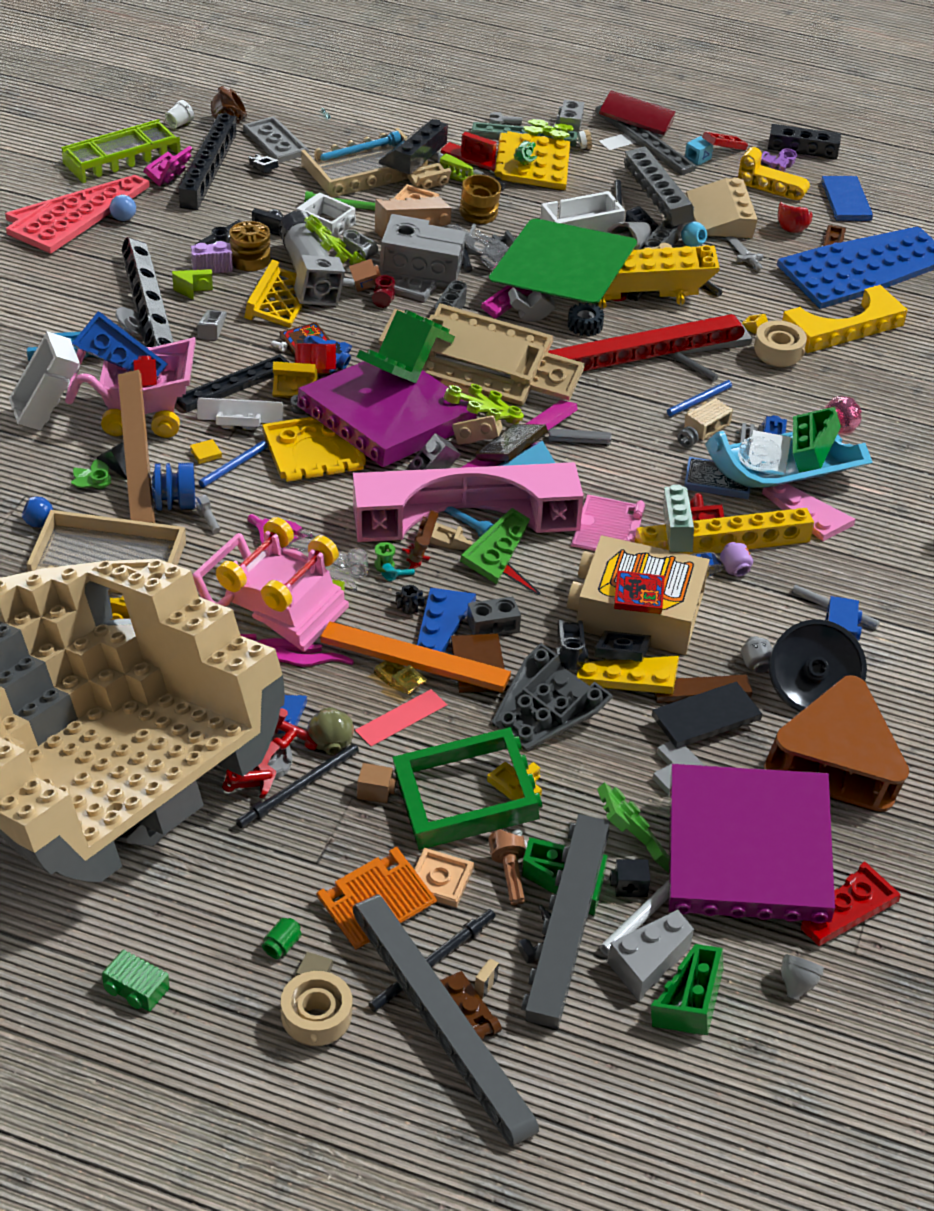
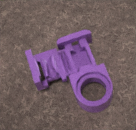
M785 148L777 157L764 151L761 164L766 163L772 169L785 172L786 166L791 167L795 163L797 153L792 149Z

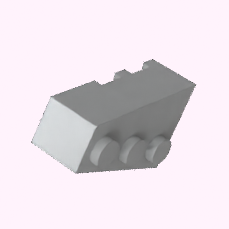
M676 910L610 943L607 963L637 1001L640 1002L652 985L655 986L660 981V977L668 969L670 970L690 949L694 928L679 910Z

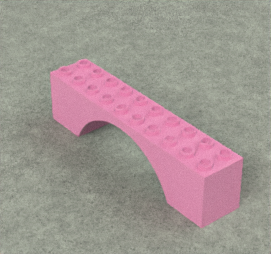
M575 462L353 473V511L357 542L403 540L409 529L421 521L423 516L428 517L430 510L438 513L445 511L450 506L456 509L483 508L505 514L513 508L530 518L528 526L536 533L581 530L584 496Z

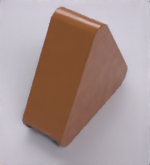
M852 675L842 678L781 727L764 763L765 770L829 773V793L831 798L879 812L888 811L893 807L909 775V767L866 682Z

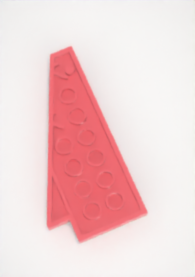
M132 175L5 213L6 220L12 222V224L6 227V233L51 254L109 215V206L112 199L121 194L133 199L150 187L149 180Z

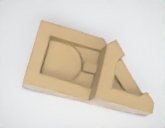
M437 522L430 539V544L457 550H467L472 545V542L464 537L461 526L455 530Z

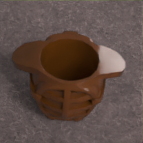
M221 86L218 88V93L211 100V114L215 119L218 114L223 113L236 116V123L238 124L243 118H247L245 106L233 89Z

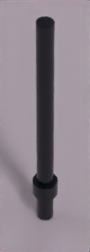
M354 743L264 802H257L250 807V811L236 819L237 826L243 828L255 819L260 820L268 814L270 809L358 753V746Z
M488 909L478 918L469 920L463 925V929L426 957L425 959L432 968L467 939L474 938L480 934L482 928L496 917L494 911ZM397 981L371 1000L368 1003L370 1009L376 1012L403 990Z

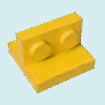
M273 362L274 380L272 396L292 398L294 395H298L300 387L318 380L316 365Z

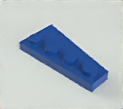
M99 311L72 343L74 347L130 372L134 371V360H138L139 356H151V359H156L157 378L168 365Z
M430 588L417 645L445 652L450 644L451 636L456 634L462 619H465L467 616L468 603L476 601V594Z

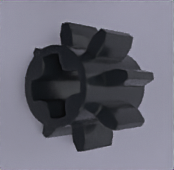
M414 585L403 586L401 592H396L395 601L397 602V609L401 608L407 614L418 612V606L424 607L423 590H419Z

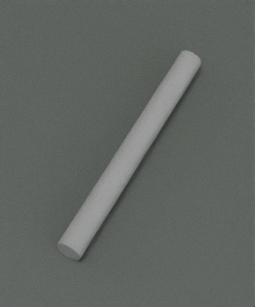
M798 585L793 587V594L828 608L830 599ZM862 614V624L873 629L878 628L880 621Z

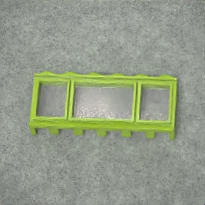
M160 119L61 147L63 164L82 183H86L85 169L93 167V173L100 177L103 173L102 164L110 163V169L113 172H117L119 170V159L126 158L127 165L134 167L136 154L142 153L143 159L146 162H150L152 159L151 150L158 148L159 155L161 156L168 152L167 146L176 154L181 152L180 136L175 137L160 123Z

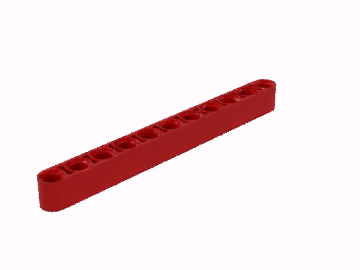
M729 314L549 350L548 353L584 363L583 371L735 341L744 335L745 329L735 315Z

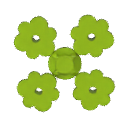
M536 119L528 121V124L533 126H524L523 128L530 135L537 136L538 133L546 136H553L556 140H564V138L570 136L568 131L574 130L571 125L560 123L552 127L548 126V122Z

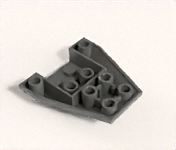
M540 643L524 659L492 720V724L499 730L511 727L514 737H519L521 747L529 751L596 715L613 698V695L596 682H593L590 686L561 666L559 655Z

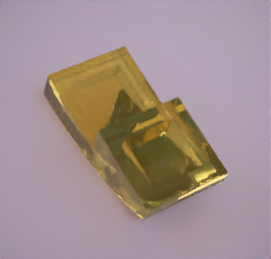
M386 660L374 667L373 672L387 685L405 694H410L426 683L427 680L411 665L404 667L403 665Z

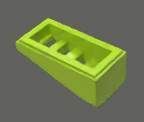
M444 154L440 158L442 167L444 169L450 168L451 179L463 182L467 178L465 176L466 171L468 172V177L473 175V167L449 154Z

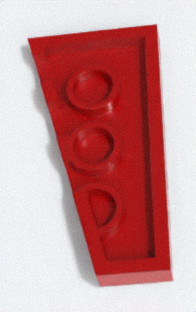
M864 861L856 873H852L839 889L836 888L834 890L835 911L832 922L815 923L804 920L801 930L818 946H821L899 902L901 894Z

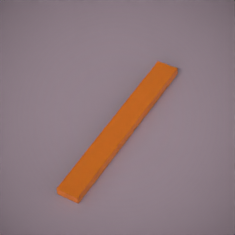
M331 621L327 624L320 638L321 643L502 693L511 677V671Z

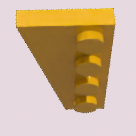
M679 656L644 658L642 662L633 660L585 662L583 667L578 670L576 677L589 686L596 682L603 688L673 694Z

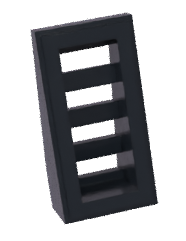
M640 206L626 212L625 222H645L650 225L652 233L659 227Z

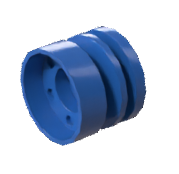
M161 463L155 464L152 476V495L157 511L163 510V500H167L168 510H172L173 500H178L181 510L195 509L194 463H179L177 473H172L170 463H166V473H162Z

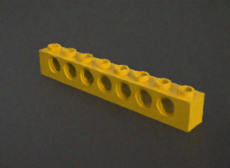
M807 508L693 521V552L679 553L693 556L703 553H721L725 545L731 542L745 544L748 550L807 543L811 540L814 520ZM665 524L636 528L634 543L669 550Z

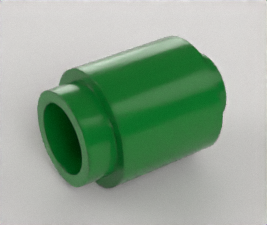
M281 918L264 937L262 948L265 953L274 959L285 956L302 936L301 927L298 922L292 918Z

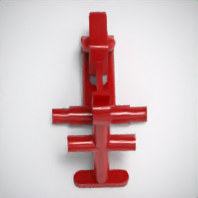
M280 708L278 722L273 735H277L279 730L286 732V734L281 739L275 738L271 741L262 763L253 769L254 771L241 776L227 770L222 788L226 792H232L238 788L260 786L259 798L264 799L276 775V770L268 765L274 753L279 749L285 750L295 737L304 740V745L310 750H315L317 744L312 741L308 731L284 721L288 712L286 709Z

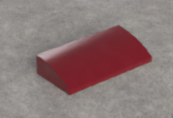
M613 90L609 92L599 111L600 115L664 136L671 127L676 113L674 110Z

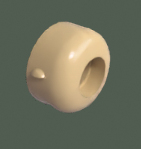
M778 320L765 322L757 329L754 350L758 358L770 366L789 367L799 362L804 356L807 336L803 329L793 323Z
M325 971L305 972L290 980L281 994L280 1009L282 1024L288 1035L297 1042L309 1046L328 1045L341 1038L348 1030L352 1020L353 997L350 988L340 977ZM312 1009L327 1011L325 1014L315 1016L307 1013V1011Z

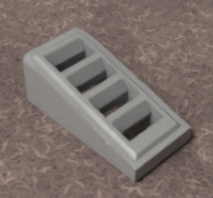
M207 310L197 324L198 338L217 340L227 312Z

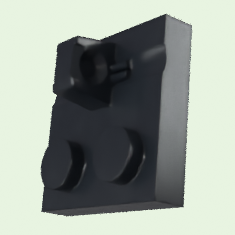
M604 631L595 647V657H600L605 661L618 659L642 662L651 645V635Z

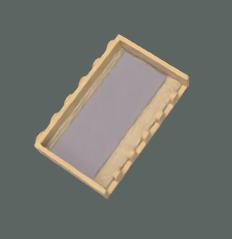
M395 128V131H399L402 141L407 138L399 128ZM385 133L379 135V139L387 137ZM369 137L363 139V143L371 141ZM352 140L347 143V147L355 145ZM336 144L331 146V151L339 149ZM387 144L325 161L320 159V155L323 154L320 148L315 149L314 160L305 150H301V166L312 175L331 198L408 179L406 173L379 164V160L396 147H393V145ZM428 160L420 167L428 166Z
M50 510L27 562V571L105 560L160 559L178 565L184 546H186L185 527ZM113 589L108 590V592L121 593Z

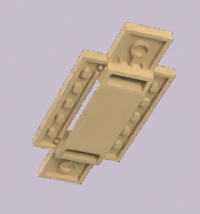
M440 303L435 314L427 318L450 329L449 334L455 336L452 344L436 337L422 369L440 382L442 379H445L468 389L471 384H477L482 387L481 393L489 396L490 391L494 390L502 394L501 400L523 406L530 390L570 401L584 370V363L548 353L553 342V336ZM394 309L379 339L380 345H382L384 338L387 334V331L394 318V315L398 309ZM438 353L510 374L511 379L443 360L435 356Z

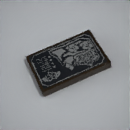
M513 424L502 432L499 437L494 438L475 453L476 458L479 461H511L548 432L546 424Z

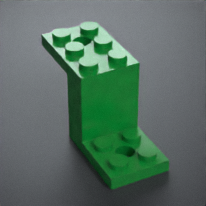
M407 309L404 313L397 310L379 352L370 349L367 352L359 350L356 358L391 374L417 383L436 337L452 344L455 336L449 334L450 329L434 321L419 316Z

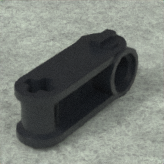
M559 619L556 654L559 655L561 666L565 669L579 670L589 657L588 649L585 647L583 620L563 622L562 619Z

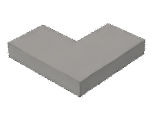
M669 741L657 748V754L668 766L654 772L652 779L669 795L672 764L705 765L686 746L676 749L672 742Z

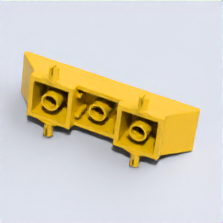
M703 245L699 247L684 246L680 248L665 247L660 249L645 248L633 250L600 302H598V306L602 309L603 304L604 309L607 306L606 301L621 299V292L659 291L660 297H676L677 304L680 305V300L681 305L684 304L685 296L699 295V288L719 272L720 268L715 246Z

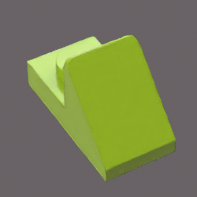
M212 269L172 271L173 290L190 299H194V291L213 290Z

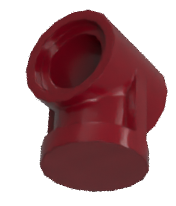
M382 275L375 279L372 302L379 308L388 307L391 301L394 300L395 280L393 277Z

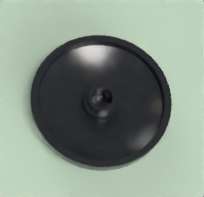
M813 619L791 626L778 638L769 658V675L778 696L789 707L801 712L845 676H857L866 681L867 662L860 643L847 629L831 621Z

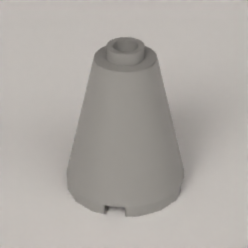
M618 222L608 228L607 232L636 239L637 245L634 250H640L652 234V229L645 222Z

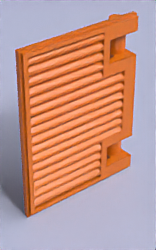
M398 847L389 850L387 857L381 860L377 857L335 881V886L325 891L323 888L316 893L318 899L355 950L369 943L370 940L354 917L352 910L354 904L379 894L398 921L403 923L437 902V899ZM396 863L398 864V866L392 868L391 870H387V868L391 867L392 865ZM343 894L344 897H342V898H340L339 900L333 902V899H335V898H337V897H339L340 895Z

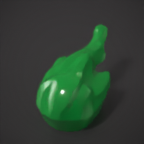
M525 140L515 149L514 158L520 164L528 165L537 159V156H531L536 146L535 142L531 143Z

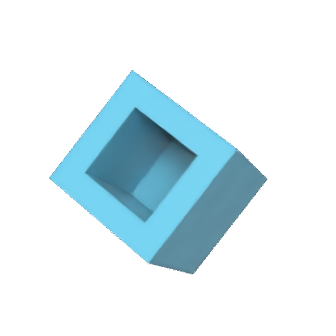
M699 136L686 144L685 158L698 166L712 159L714 145L703 139L702 136Z

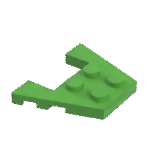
M604 782L597 788L601 801L603 803L606 802L603 808L608 812L606 815L607 819L621 832L628 829L647 847L655 862L669 873V855L650 831L647 821L639 815L640 809L631 800L627 803L625 796L617 787L612 789Z

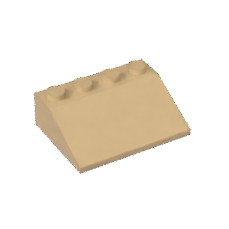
M725 178L686 191V197L694 206V222L701 223L707 230L708 236L753 238L758 219L742 179Z

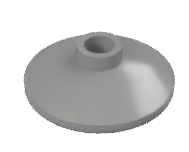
M125 307L118 308L115 316L123 326V330L128 334L142 337L137 312Z

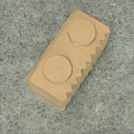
M717 398L709 402L705 401L700 407L695 410L691 409L686 413L684 428L687 426L693 427L697 431L699 438L704 441L710 435L712 436L731 424L733 409L717 400Z

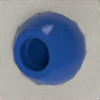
M31 497L24 506L22 518L31 527H43L50 510H53V506L44 497Z

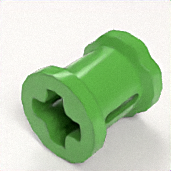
M388 542L377 544L375 546L377 559L375 560L374 567L379 572H386L382 568L381 563L383 565L390 563L395 567L393 561L395 546Z

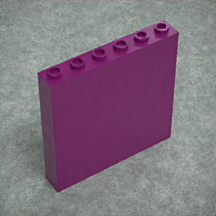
M363 361L298 389V407L382 467L420 451L434 434L444 439L455 435L452 427L454 423L477 419V414L471 413L466 409L469 402L460 400L458 404H453L446 401L443 397L448 387L423 370L417 383H414Z
M672 764L670 775L668 912L679 910L681 914L697 913L706 916L727 915L734 918L757 917L762 920L771 918L785 919L791 922L798 920L813 921L815 923L832 922L835 911L829 773Z

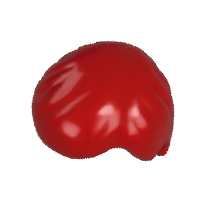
M782 202L779 203L778 222L785 231L798 233L807 229L811 224L813 213L810 211L809 214L806 207H794Z

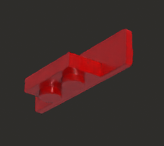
M465 131L462 134L461 146L448 142L441 148L442 154H449L465 163H471L480 168H486L495 172L497 144L495 141Z

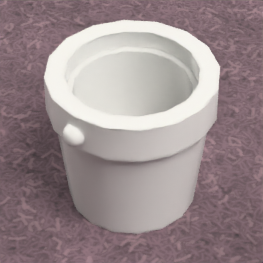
M184 100L175 103L165 113V120L172 128H177L194 119V112L191 106Z

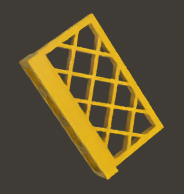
M272 259L247 301L244 318L252 320L254 316L291 328L303 304H300L298 298L292 295L296 294L294 288L288 289L286 285L293 284L295 286L297 274L279 268V262ZM279 276H283V277H286V278H288V279H287V280H282ZM281 287L282 290L276 291L274 288ZM287 295L289 299L282 300L280 296ZM274 297L276 301L270 302L267 298ZM293 304L295 307L288 308L286 305ZM281 306L282 310H275L274 307ZM266 308H268V309L270 310V312H264V311H261L260 309H266ZM287 315L289 317V320L282 318L280 316Z

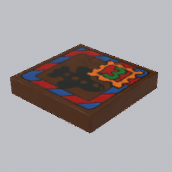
M317 322L280 331V339L287 343V348L294 357L295 343H303L307 335L318 336L326 341L330 340Z

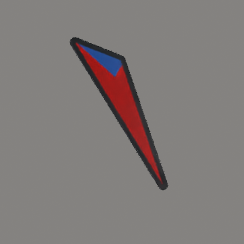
M508 563L503 574L533 593L540 595V592Z

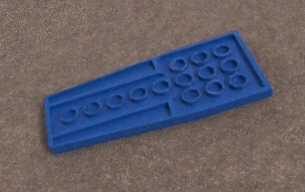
M912 227L841 243H833L779 258L777 266L819 309L863 297L864 289L878 285L885 289L934 270V240L922 228Z

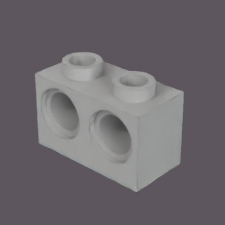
M564 100L563 106H559L556 124L564 123L571 125L574 128L573 131L579 133L585 102Z

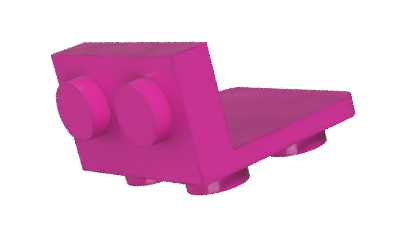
M188 146L175 156L166 152L146 166L143 172L159 187L165 182L169 183L175 175H181L186 169L185 164L192 157L191 152L193 148Z

